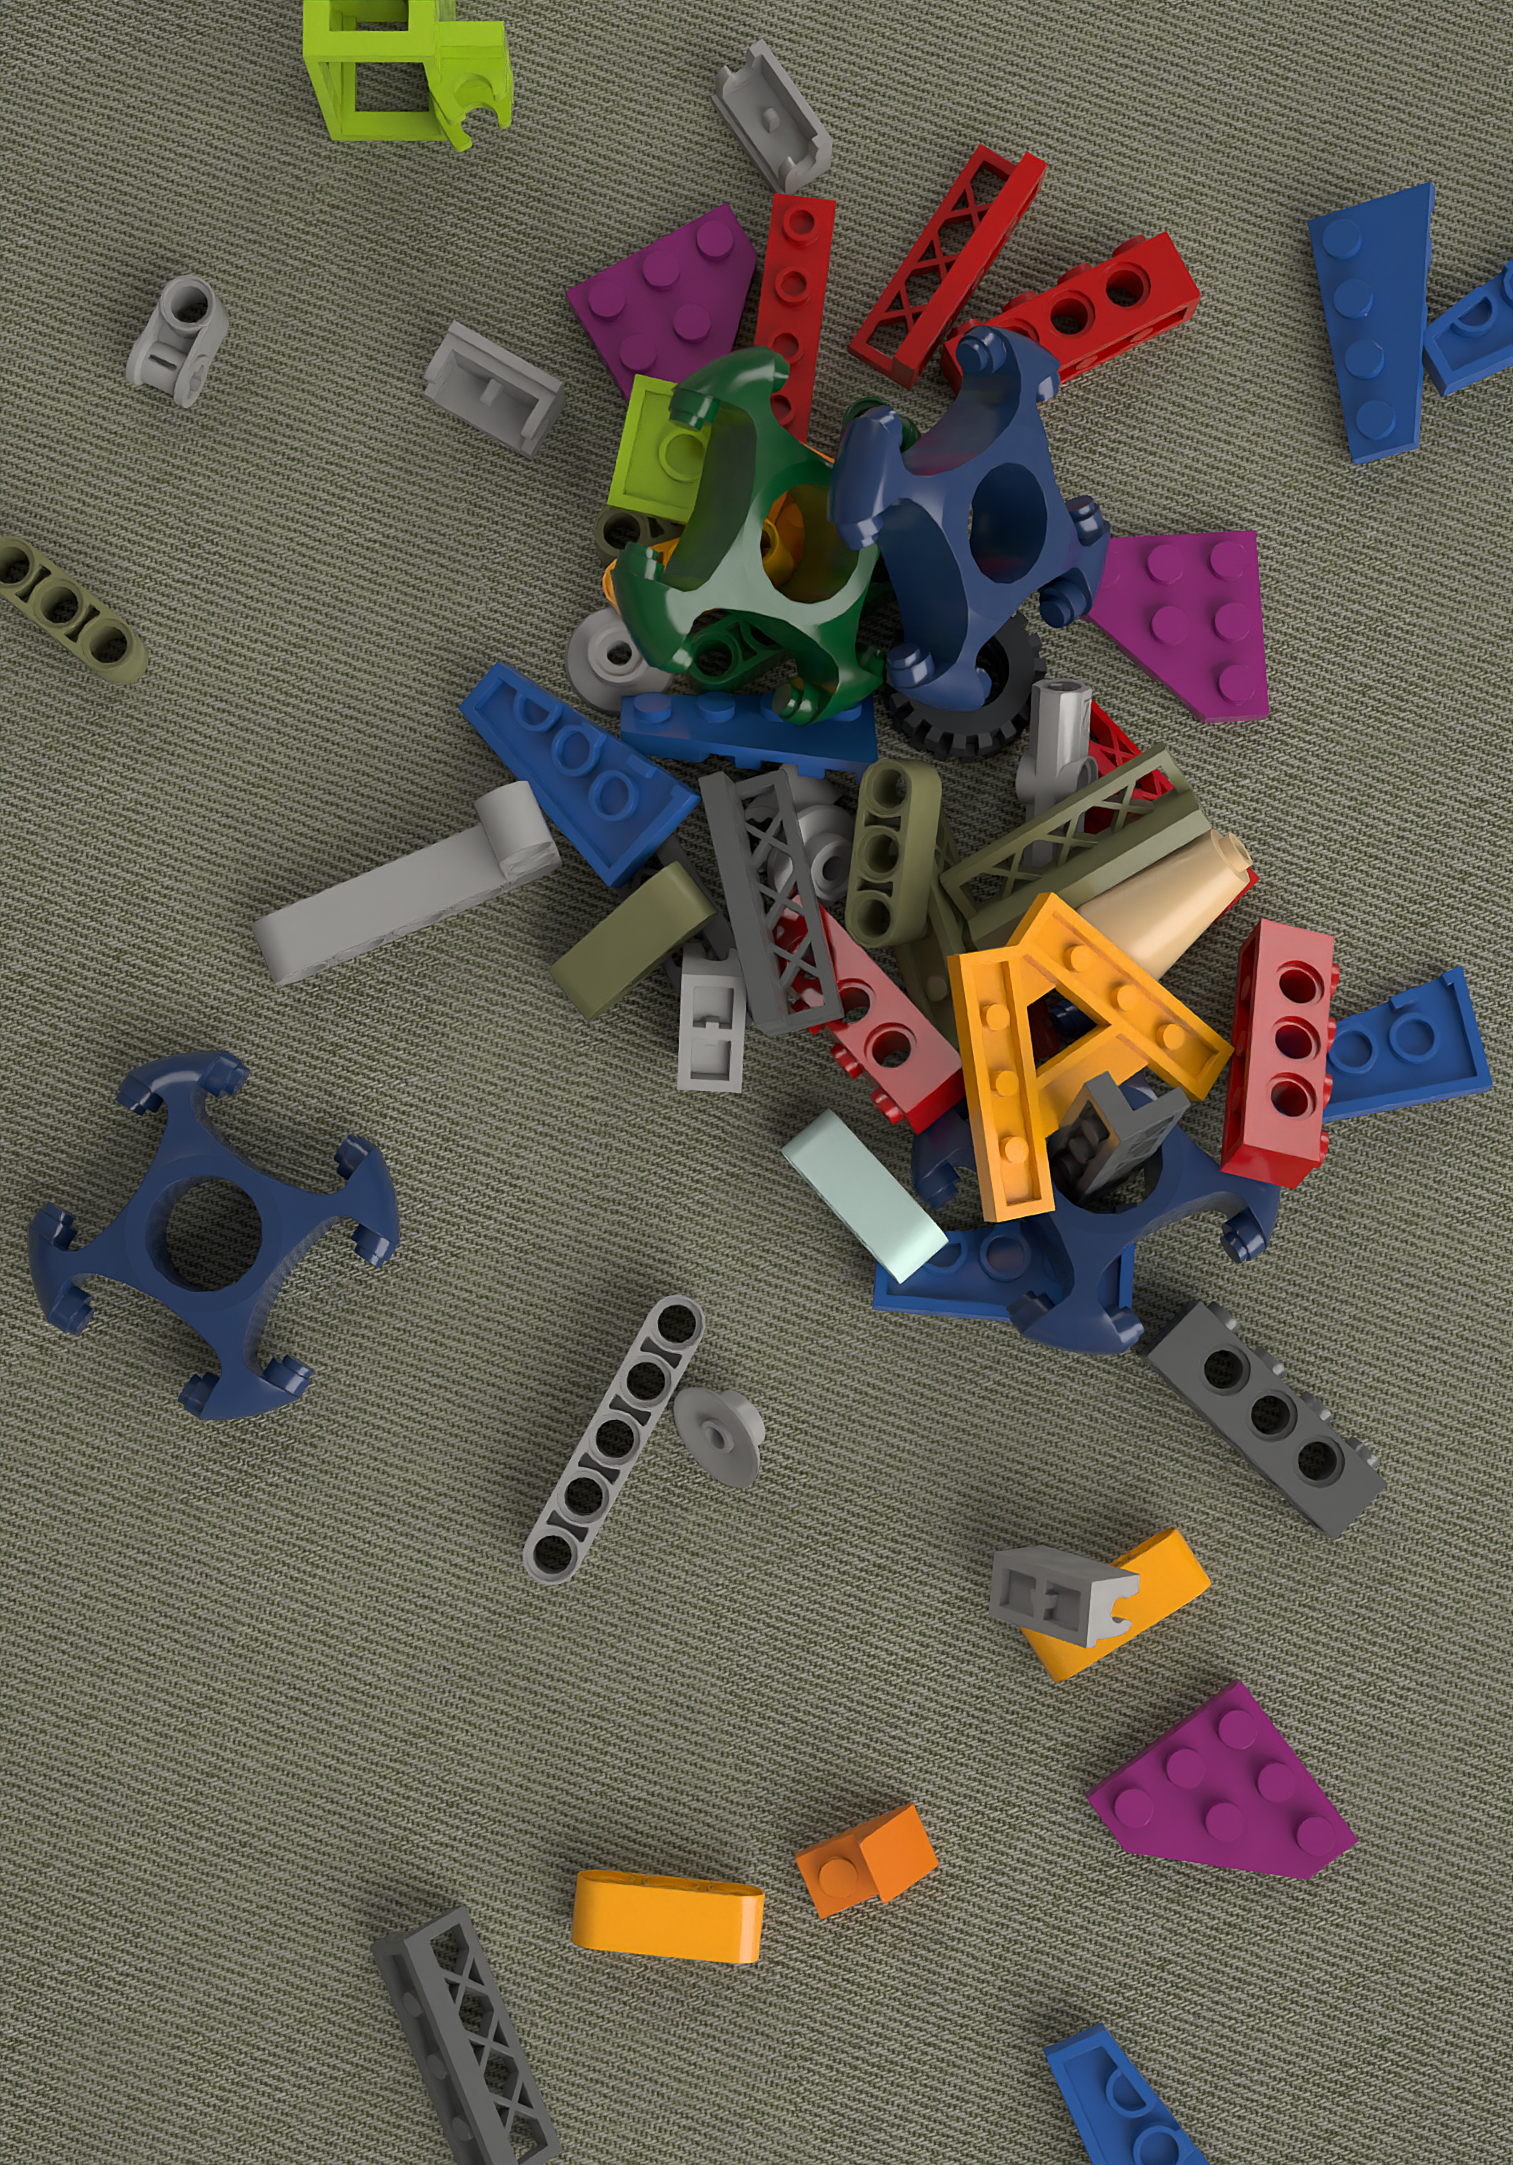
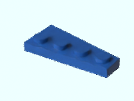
M1431 181L1307 221L1351 458L1357 465L1419 448L1424 366L1422 365L1423 333L1426 332L1428 306L1425 304L1427 271L1431 266L1432 250L1430 224L1431 211H1434L1435 187Z
M1513 259L1505 264L1502 271L1483 287H1476L1427 326L1426 332L1423 333L1422 364L1441 398L1513 365Z
M496 662L458 707L519 781L529 782L537 803L608 887L621 889L703 799L700 793L511 665Z
M711 691L702 695H666L660 692H645L637 696H622L620 740L642 755L701 763L712 753L724 755L727 760L735 763L736 768L759 771L765 761L798 765V776L818 779L825 778L827 769L856 773V784H861L865 771L871 764L878 761L873 694L868 695L839 714L805 727L795 726L778 717V714L773 712L772 699L775 691L765 695H730L721 691Z
M1462 965L1441 974L1439 978L1415 989L1414 987L1391 997L1381 1005L1359 1015L1354 1014L1336 1023L1335 1038L1331 1049L1326 1055L1325 1070L1326 1073L1332 1075L1333 1084L1330 1099L1323 1110L1322 1123L1483 1093L1493 1087ZM1227 1074V1076L1225 1077L1226 1086H1227L1228 1074ZM1274 1106L1280 1113L1285 1115L1281 1109Z
M1137 1203L1114 1206L1113 1209L1093 1211V1213L1120 1214L1136 1207ZM1020 1221L995 1224L993 1227L964 1232L960 1230L943 1232L949 1242L901 1284L877 1260L875 1262L872 1310L1011 1322L1009 1320L1011 1315L1006 1308L1030 1290L1036 1296L1046 1292L1055 1306L1063 1300L1061 1285L1054 1274L1046 1254L1027 1222L1020 1223ZM1135 1242L1105 1270L1100 1278L1097 1294L1098 1301L1103 1308L1114 1304L1120 1309L1124 1306L1132 1309Z
M1102 2022L1043 2049L1093 2165H1211Z

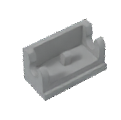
M762 38L748 47L745 55L746 63L739 71L732 74L727 66L721 68L716 76V94L711 97V104L772 192L790 195L830 169L833 139Z
M453 320L447 330L446 337L425 371L423 378L429 381L423 393L425 399L526 458L533 460L566 405L563 382Z
M684 943L677 1090L741 1093L747 990L741 971L738 951L735 948H729L726 952V960L711 961L705 959L706 951L701 943Z
M1045 1545L996 1551L993 1558L989 1616L1084 1648L1095 1647L1096 1640L1120 1636L1131 1627L1132 1622L1130 1620L1116 1616L1112 1618L1111 1611L1114 1602L1119 1597L1127 1599L1139 1592L1140 1574Z

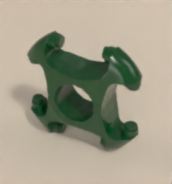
M757 345L736 350L714 359L689 374L671 389L673 396L668 407V411L671 412L668 419L669 422L693 432H700L702 425L711 426V434L706 449L694 510L667 563L665 571V566L657 562L659 555L657 551L637 543L627 542L625 550H620L615 567L610 570L614 595L624 625L641 657L650 667L669 674L685 672L690 666L694 655V647L689 634L692 624L701 613L715 608L732 612L784 647L795 659L798 674L797 677L791 678L777 688L772 699V710L782 720L795 726L805 727L824 721L847 710L870 695L884 682L881 676L886 662L883 660L886 652L860 642L855 644L861 609L872 571L881 551L877 541L862 549H847L845 543L838 539L834 525L826 520L827 497L834 464L798 441L779 424L773 415L770 395L780 391L786 384L790 373V365L784 360L782 355L769 349L768 346ZM899 415L903 426V439L899 447L902 454L922 436L917 426L908 417ZM788 491L792 494L802 512L805 541L802 559L792 577L776 590L763 568L760 541L763 523L771 507L780 496Z

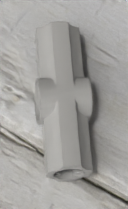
M1061 678L1040 680L1032 684L1029 748L1022 755L1016 774V794L1018 800L1026 804L1025 823L1098 780L1096 759L1088 755L1092 687L1086 686L1084 681ZM1086 811L1079 815L1075 829L1077 832H1084V816ZM1064 824L1059 826L1058 828L1063 829ZM1037 839L1024 847L1023 865L1042 867L1055 858L1059 843ZM1071 845L1069 850H1071L1072 848H1074V847H1076V846Z

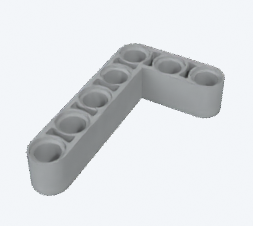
M517 781L477 799L473 806L481 824L255 921L251 925V929L275 986L291 984L537 880L558 869L562 865V860L529 782Z

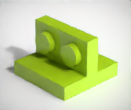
M636 374L607 505L609 508L687 525L696 502L704 458L711 434V426L702 425L700 432H693L669 422L668 419L671 412L668 411V407L673 396L671 389L677 383Z

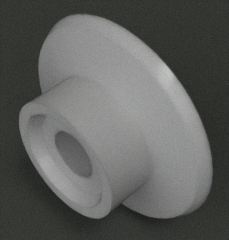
M613 606L599 609L584 618L572 632L566 646L565 670L572 689L585 704L605 714L621 716L622 696H637L645 692L665 694L675 676V673L669 674L650 667L643 660L633 644L622 618ZM624 648L632 654L631 659L624 665H615L608 659L613 650Z
M818 804L805 808L798 812L797 816L816 897L820 904L827 908L845 897L848 892L855 821L851 814L839 806ZM783 828L777 840L788 846ZM772 847L767 865L768 882L770 889L780 894L794 869L791 858ZM798 889L792 898H794L799 893Z
M691 1387L681 1390L674 1400V1420L683 1443L698 1464L712 1477L728 1486L735 1488L750 1486L755 1481L760 1468L758 1445L765 1439V1426L757 1409L746 1397L733 1390H725L720 1394L702 1387Z

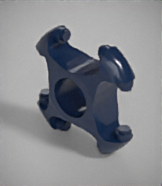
M989 325L972 327L964 333V336L958 342L955 355L963 373L961 390L953 405L942 418L907 451L902 454L900 453L899 447L903 439L902 421L897 412L889 406L882 405L870 408L860 417H856L847 423L832 468L827 497L826 520L834 525L838 539L845 543L847 549H862L877 541L898 601L904 629V644L893 648L887 654L886 683L913 701L928 707L951 712H972L981 709L985 703L984 700L989 696L992 683L987 672L975 665L977 654L981 647L995 635L1032 592L1039 591L1040 615L1045 623L1053 628L1068 626L1078 617L1087 615L1090 612L1104 573L1111 530L1109 521L1103 519L1100 506L1094 503L1091 496L1082 495L1074 497L1064 503L1056 484L1048 441L1036 402L1050 399L1059 392L1058 385L1061 379L1058 368L1061 366L1060 360L1031 338L1005 328ZM970 504H972V527L971 535L968 539L967 528Z
M1067 998L1054 1006V1010L1049 1012L1052 1025L1066 1039L1071 1036L1078 1040L1098 1026ZM1141 1070L1118 1085L1133 1111L1157 1099ZM966 1096L918 1136L915 1133L913 1135L910 1162L911 1187L925 1205L929 1204L933 1211L945 1205L959 1193L955 1185L961 1178L953 1167H966L977 1173L971 1125L965 1122L969 1118ZM1175 1124L1143 1167L1145 1192L1141 1204L1120 1214H1095L1079 1208L1057 1190L1051 1178L1055 1210L1022 1218L1028 1223L1046 1254L1054 1274L1061 1285L1063 1300L1055 1306L1046 1292L1036 1296L1030 1290L1006 1308L1011 1315L1009 1320L1021 1334V1337L1047 1347L1093 1355L1122 1354L1138 1342L1139 1336L1144 1333V1327L1135 1313L1127 1306L1121 1309L1114 1304H1110L1106 1308L1101 1306L1098 1301L1097 1286L1105 1270L1134 1242L1166 1225L1195 1213L1211 1210L1223 1213L1229 1218V1220L1222 1224L1221 1228L1224 1235L1220 1237L1221 1245L1227 1255L1237 1264H1241L1245 1260L1250 1261L1265 1251L1269 1245L1276 1224L1281 1186L1220 1172V1165L1200 1149L1177 1124ZM1053 1133L1045 1138L1046 1146Z
M226 1050L194 1051L157 1059L128 1071L127 1076L117 1089L120 1092L115 1100L140 1116H143L147 1109L156 1113L164 1101L168 1108L167 1126L155 1158L138 1191L117 1217L89 1245L79 1250L70 1245L79 1232L72 1225L76 1217L50 1201L47 1202L44 1208H39L30 1224L27 1225V1252L30 1274L46 1321L66 1334L70 1332L78 1336L85 1329L95 1311L94 1308L89 1306L92 1296L82 1290L81 1287L86 1279L98 1274L125 1283L160 1300L191 1325L215 1350L221 1363V1378L210 1371L202 1378L195 1374L183 1388L177 1400L184 1405V1410L199 1420H232L251 1417L276 1410L299 1400L310 1384V1376L314 1370L290 1354H286L283 1360L273 1357L264 1370L257 1358L258 1341L269 1312L287 1275L307 1251L334 1224L346 1218H352L359 1222L350 1237L357 1243L353 1252L379 1268L384 1261H389L398 1245L400 1246V1217L397 1196L390 1171L379 1146H376L362 1136L356 1137L353 1134H349L334 1156V1161L339 1164L336 1174L347 1180V1183L342 1189L332 1194H318L297 1187L262 1170L237 1149L211 1122L205 1110L206 1095L209 1092L218 1099L223 1098L227 1093L231 1096L236 1095L250 1074V1069L244 1066L243 1060ZM226 1179L236 1183L253 1199L262 1220V1244L254 1265L236 1283L211 1292L191 1284L175 1269L167 1250L166 1226L175 1204L191 1188L209 1180Z

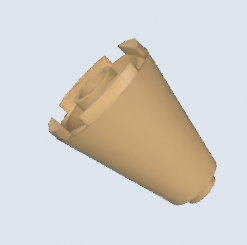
M1211 829L1074 909V911L1158 982L1247 886L1250 879L1246 869L1253 864L1252 859L1245 846L1233 833L1230 832L1223 836L1218 831Z

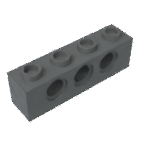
M1188 1301L1137 1356L1315 1530L1323 1536L1336 1540L1388 1485L1375 1471L1381 1463L1380 1460L1355 1437L1351 1436L1345 1442L1328 1426L1334 1416L1312 1394L1304 1391L1299 1397L1281 1380L1287 1374L1284 1366L1261 1346H1258L1252 1352L1235 1335L1241 1328L1240 1324L1215 1301H1212L1207 1307L1201 1301ZM1222 1350L1232 1360L1233 1374L1226 1384L1214 1387L1206 1379L1204 1366L1212 1353ZM1270 1396L1278 1405L1279 1419L1272 1429L1260 1432L1252 1422L1251 1411L1256 1401L1262 1397ZM1316 1441L1325 1452V1464L1318 1474L1306 1477L1298 1465L1299 1453L1305 1445Z

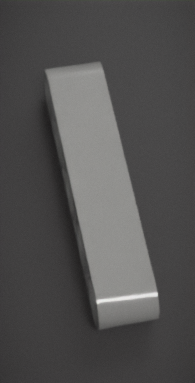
M684 1295L667 1296L659 1300L649 1312L526 1540L523 1549V1564L528 1574L537 1582L546 1585L561 1584L569 1580L581 1565L703 1338L706 1328L705 1313L701 1306L692 1298ZM679 1304L686 1306L692 1311L696 1320V1328L693 1335L683 1342L668 1340L659 1329L660 1315L671 1305ZM640 1362L656 1364L665 1376L664 1389L654 1398L645 1399L638 1397L629 1386L628 1377L630 1370ZM617 1419L624 1421L630 1426L634 1434L632 1448L623 1455L607 1453L598 1442L600 1426L608 1420ZM587 1477L597 1482L603 1493L600 1507L591 1512H582L575 1509L570 1504L567 1494L571 1481ZM551 1535L562 1537L571 1548L572 1558L570 1563L561 1569H551L543 1565L537 1556V1545L540 1539Z

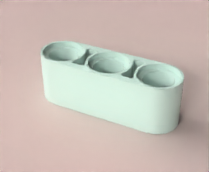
M826 1109L780 1149L801 1177L899 1284L904 1282L949 1242L931 1217L831 1109Z

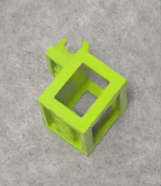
M303 0V59L332 141H449L454 151L460 153L472 147L471 137L462 129V121L466 119V114L475 108H486L496 115L500 129H506L511 125L512 104H514V77L504 21H456V0ZM358 22H408V31H357ZM357 62H423L429 86V112L357 111Z

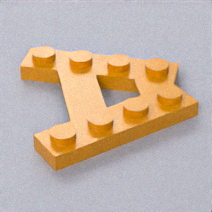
M1053 892L1039 893L1004 947L946 956L984 1221L1002 1222L1055 1210L1045 1138L1059 1129L1058 1125L1085 1082L1108 1070L1118 1086L1147 1066L1172 1088L1176 1089L1180 1086L1189 1101L1203 1102L1235 1050L1233 1046ZM1055 988L1098 1026L1035 1069L1027 1006Z

